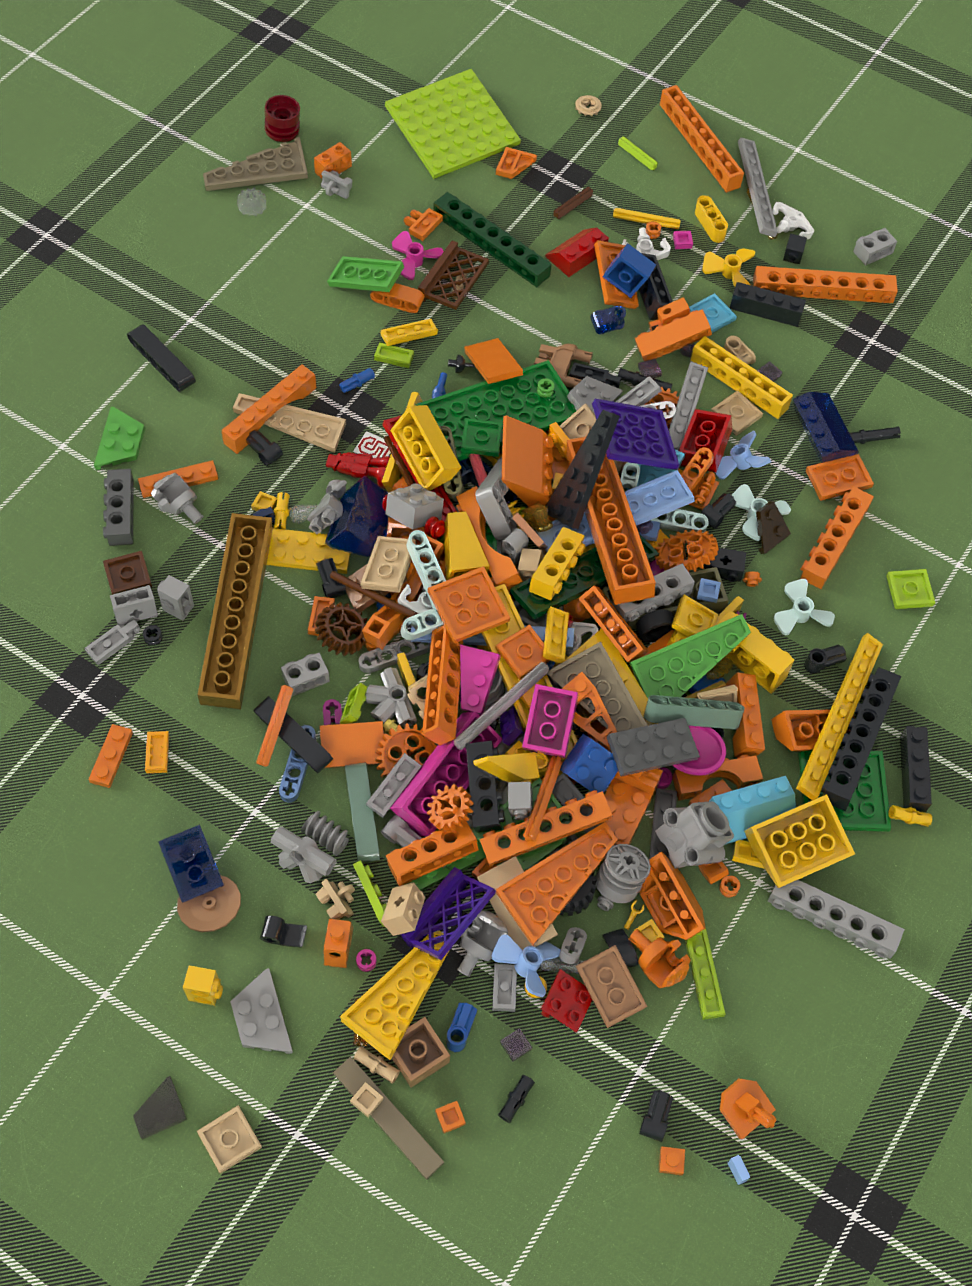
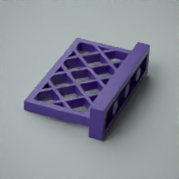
M454 867L423 904L415 931L400 935L412 949L416 947L442 960L495 895L496 891L494 888L464 875L460 869ZM468 884H470V889H469V890H466V891H463V889H464ZM483 891L486 892L483 897L476 899L475 894ZM471 896V901L461 904L462 898ZM454 901H457V906L449 908ZM472 907L469 914L462 916V910ZM457 912V918L448 921L447 915ZM441 917H443V923L435 925V923ZM458 924V928L455 931L448 933V927ZM443 929L444 935L434 938L433 932ZM426 934H429V940L421 942ZM444 941V945L439 951L434 950V944Z

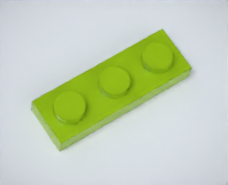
M360 860L354 863L353 866L380 924L385 927L381 920L387 904H382L379 898L383 894L378 884L373 885L371 878L374 875L369 865L364 866Z

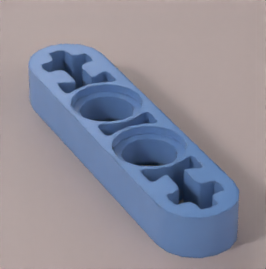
M309 725L301 726L316 740V733L313 727ZM292 749L279 787L280 797L287 803L294 802L298 798L308 764L302 758L295 757V752ZM292 769H299L301 771L298 777H291L289 772ZM290 783H293V784H292V791H293V793H290L289 796H288V795H286V792H285V791H288V790H289V787H290Z

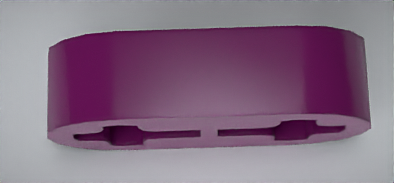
M334 699L327 700L323 705L324 725H331V722H335V725L340 724L342 717L341 704ZM330 707H334L335 716H331Z

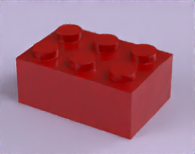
M695 409L679 449L680 452L685 453L680 466L686 467L699 449L708 448L714 455V461L707 471L717 473L732 432V415ZM708 453L706 455H701L702 461L704 459H709ZM696 461L695 464H698L702 469L704 467L701 465L702 461L700 464Z

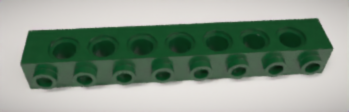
M446 192L433 203V210L443 215V222L536 288L550 277L552 264L548 260L539 256L534 250L529 249L521 241L516 240L508 232L499 228L495 223L486 219L482 214L473 210L456 196Z

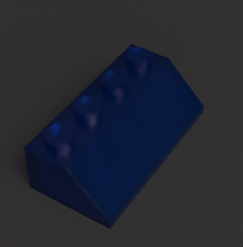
M810 391L793 399L795 412L821 463L859 453L829 393Z

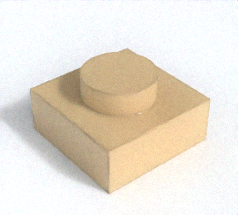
M365 1082L352 1097L350 1103L365 1116L369 1117L384 1098Z

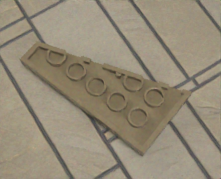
M300 137L295 138L294 142L280 144L281 147L275 149L268 148L246 157L247 160L242 162L238 160L232 162V165L226 168L219 167L203 173L206 191L308 178Z
M601 642L552 668L547 673L563 688L579 673L583 672L596 687L618 732L648 726ZM585 698L579 703L591 715L595 712V707L590 698ZM602 716L596 718L608 729V725Z

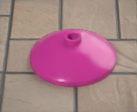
M688 726L700 757L697 760L673 766L691 775H707L715 772L721 767L726 756V746L723 739L711 727Z

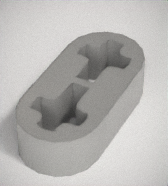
M577 927L568 930L559 955L563 962L575 964L579 961L587 939V934L584 930Z

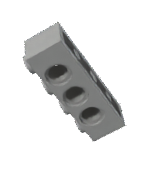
M683 563L654 576L656 582L655 594L657 595L654 598L614 605L612 599L611 603L627 622L636 620L644 613L655 611L660 606L670 605L684 594L689 596L693 591L695 581Z

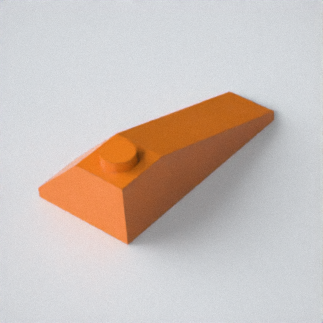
M830 710L783 711L771 719L776 739L791 751H810L814 749Z

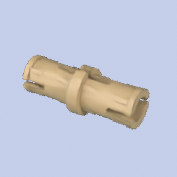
M362 1046L359 1047L353 1059L369 1068L371 1073H377L392 1084L400 1074V1070L385 1062L383 1057H377Z

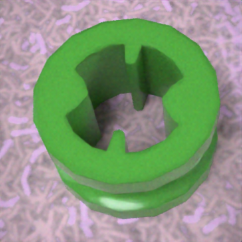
M546 378L541 379L538 382L537 393L545 398L552 396L554 390L553 381Z

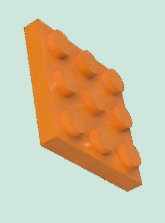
M484 566L428 588L427 592L453 643L510 622L511 618Z

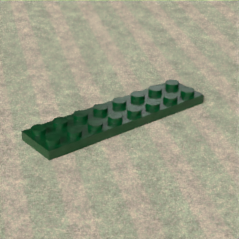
M639 534L648 562L650 563L655 560V557L659 556V553ZM595 547L584 552L581 556H577L578 560L575 567L570 568L567 581H562L563 585L559 594L555 593L552 600L529 592L531 578L511 587L510 594L535 620L547 614L550 606L559 608L579 598L594 585L601 587L607 584V580Z

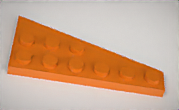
M606 822L496 889V894L532 946L537 943L605 858L610 848L617 843V837Z

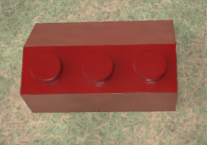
M597 227L584 229L545 254V257L565 275L570 277L597 259L594 244L597 240L608 242L609 237Z

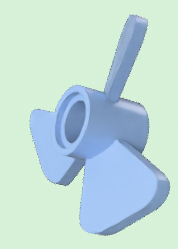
M755 431L742 437L739 444L731 449V456L722 457L716 473L719 479H725L736 467L740 470H745L750 467L759 468L771 462L769 457L752 455L749 448L756 437Z
M504 934L500 936L494 947L492 959L498 963L514 964L516 972L526 978L525 986L528 992L544 997L546 990L536 971L543 961L559 957L561 950L549 942H545L537 947L528 946L522 950L510 936Z

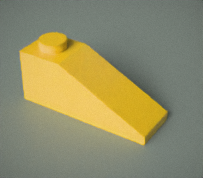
M535 752L487 756L473 761L476 767L506 782H530L532 784V780L540 778Z

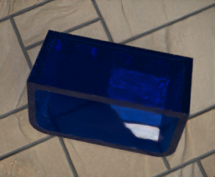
M363 476L341 497L340 501L343 505L342 516L331 524L325 544L331 549L370 557L377 537L385 535L384 529L388 524L389 516L385 514L386 511L382 508V501L388 493L366 476Z

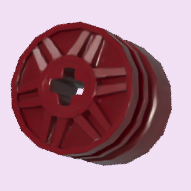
M275 95L269 98L265 103L266 134L271 139L279 142L295 139L300 131L299 103L294 98L286 95Z

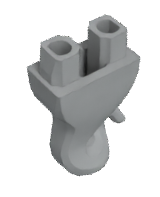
M345 480L330 481L326 488V494L308 516L307 520L310 522L309 529L314 533L319 534L342 516L343 505L338 498L346 491L347 482Z

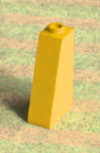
M467 512L448 513L444 532L446 581L483 566L488 572V561Z

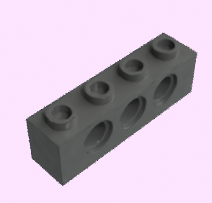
M131 469L107 470V478H104V488L107 490V494H104V505L107 506V510L103 511L104 522H106V527H103V536L107 538L109 546L133 544L134 479Z

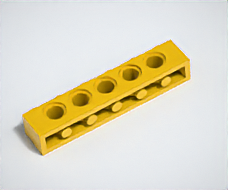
M706 336L693 347L692 362L708 367L707 372L735 391L738 390L748 400L776 419H779L789 409L793 397L791 393Z

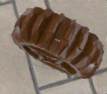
M341 602L337 605L333 603L329 607H325L322 613L318 615L315 622L317 627L315 633L319 634L317 640H323L322 647L328 646V652L335 650L336 655H339L340 652L343 656H346L348 653L352 655L356 651H360L362 646L366 644L362 630L366 625L367 618H362V612L357 613L356 607L351 609L349 603L345 604V606ZM336 618L333 624H329V619ZM352 634H356L355 639L349 641L348 638Z

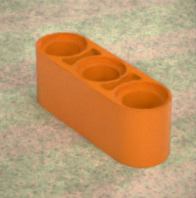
M398 283L393 285L390 292L371 291L370 297L374 302L410 313H417L425 298L420 290Z

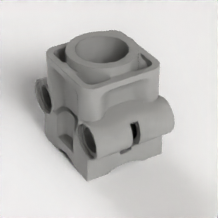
M712 801L692 803L688 807L667 809L663 815L664 824L655 831L660 841L667 847L669 858L674 868L721 862L725 858L723 846L734 838L727 817L719 806Z

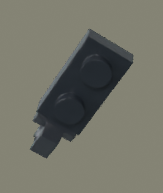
M579 363L573 364L569 374L570 377L582 380L588 376L616 388H619L621 383V377L610 374L609 370Z

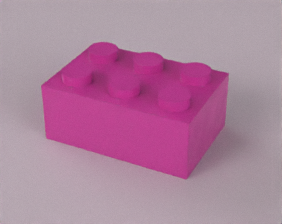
M535 684L522 745L523 750L559 756L566 759L578 701V692Z

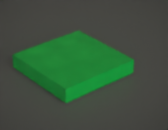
M465 418L461 452L499 457L503 423Z

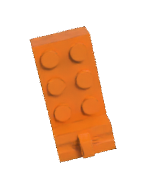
M657 768L626 776H620L618 771L612 779L604 796L613 815L611 820L606 821V824L618 839L615 845L631 844L658 788L663 770Z

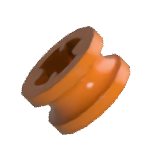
M649 222L646 225V234L650 236V239H656L660 236L661 225L658 222Z
M731 875L724 877L719 886L721 894L728 898L736 896L740 889L739 880ZM728 882L733 886L732 891L728 890V887L725 886Z

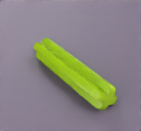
M622 136L618 140L620 147L653 171L657 168L658 162L626 137Z

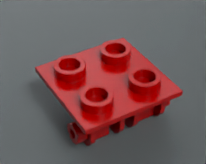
M559 969L541 1007V1014L547 1018L552 1016L577 1033L592 1002V998L584 984Z

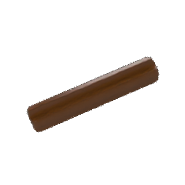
M586 187L555 209L553 216L557 219L562 218L593 196V189Z

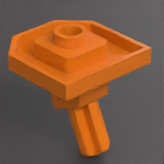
M738 1078L722 1092L720 1111L739 1139H744L759 1124L766 1128H773L775 1126L776 1117L772 1113L776 1109L757 1081Z

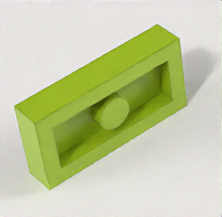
M359 683L349 692L340 724H351L360 718V709L366 700V685Z

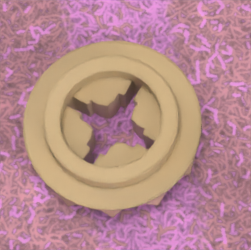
M581 96L575 103L576 110H578L579 114H584V116L590 115L592 117L593 114L598 115V112L601 111V102L594 96Z

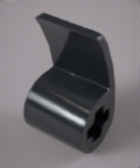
M266 916L260 939L271 944L302 947L307 925L287 924L280 917Z
M623 929L602 935L609 948L616 945L627 968L639 964L636 951Z

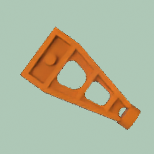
M581 672L562 689L578 692L577 705L585 698H590L595 707V712L589 718H583L575 712L573 723L606 745L611 751L607 736L618 731L596 687ZM599 716H602L608 725V729L602 734L591 727V723Z

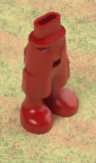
M351 452L338 453L337 455L329 454L326 467L333 468L335 472L362 480L368 479L369 476L377 479L378 486L385 489L382 479L390 456L373 458L371 454Z

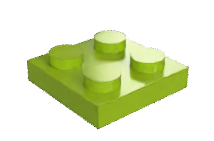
M926 569L887 573L886 577L895 609L933 607L936 603Z

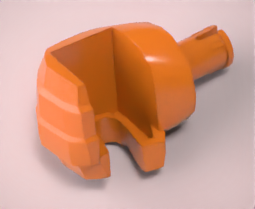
M636 929L630 935L628 940L642 952L638 960L641 969L658 988L673 986L686 977L691 960L688 954L680 959L675 956V951L681 946L679 940L666 942L659 937L651 942L639 929Z

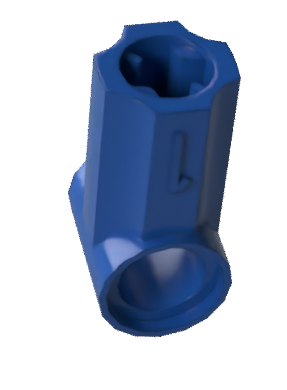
M468 1003L458 1004L451 1026L447 1031L446 1045L452 1052H460L465 1048L478 1010ZM459 1035L463 1040L461 1042H454L451 1037Z

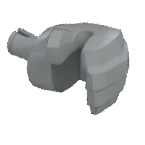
M177 473L167 475L154 484L151 495L159 502L158 507L161 511L173 515L184 512L193 524H197L202 520L204 516L193 505L197 499L196 494Z
M482 910L473 920L472 927L467 928L460 936V946L467 952L457 969L462 974L470 977L479 959L489 962L492 959V952L500 936L508 935L507 928L495 914Z

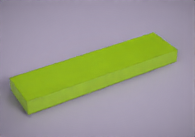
M704 929L690 939L685 940L687 953L691 960L690 966L702 1020L725 1017L726 1015L707 931Z

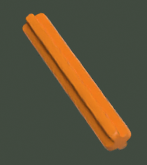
M281 686L256 761L258 765L264 767L269 765L293 692V688L290 686Z

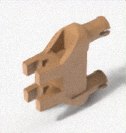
M541 344L539 358L536 357L534 365L549 360L564 385L573 389L582 379L567 376L572 361L576 359L590 364L593 352L578 349L574 344H564L558 347Z

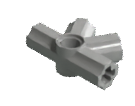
M392 667L384 669L380 673L384 686L369 685L367 688L366 702L378 705L371 712V716L376 722L383 721L384 724L395 715L401 727L404 728L406 723L411 727L417 722L398 670Z
M279 827L271 838V843L283 850L278 855L280 866L283 869H292L299 865L304 881L307 883L319 881L323 875L328 876L336 864L337 860L318 849L316 842L309 837L300 838L284 827Z

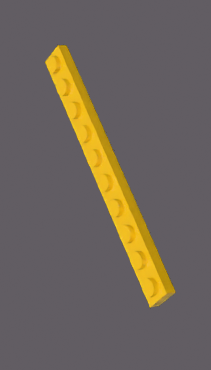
M869 633L863 635L796 787V789L811 800L817 799L883 646L881 642Z

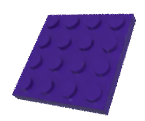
M594 399L592 406L596 420L602 410L620 416L606 452L607 459L677 470L680 464L662 410Z

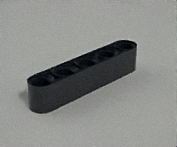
M144 324L127 333L130 343L178 392L183 391L196 382L191 371Z
M269 696L253 710L267 726L276 704ZM287 713L285 714L278 736L317 774L320 773L333 760V757Z

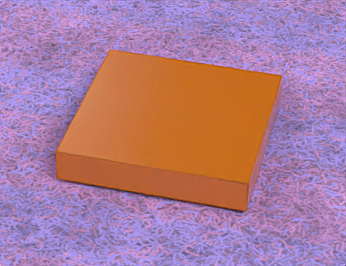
M530 624L496 644L495 647L519 680L525 677L539 663L544 662L546 664L551 661L543 658L544 642Z

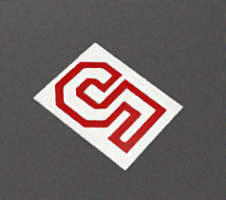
M367 431L353 451L357 454H371L373 458H383L391 453L383 438Z

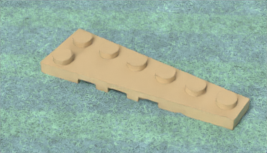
M239 393L233 406V412L241 415L260 398ZM285 405L276 411L264 425L335 453L346 425V419Z

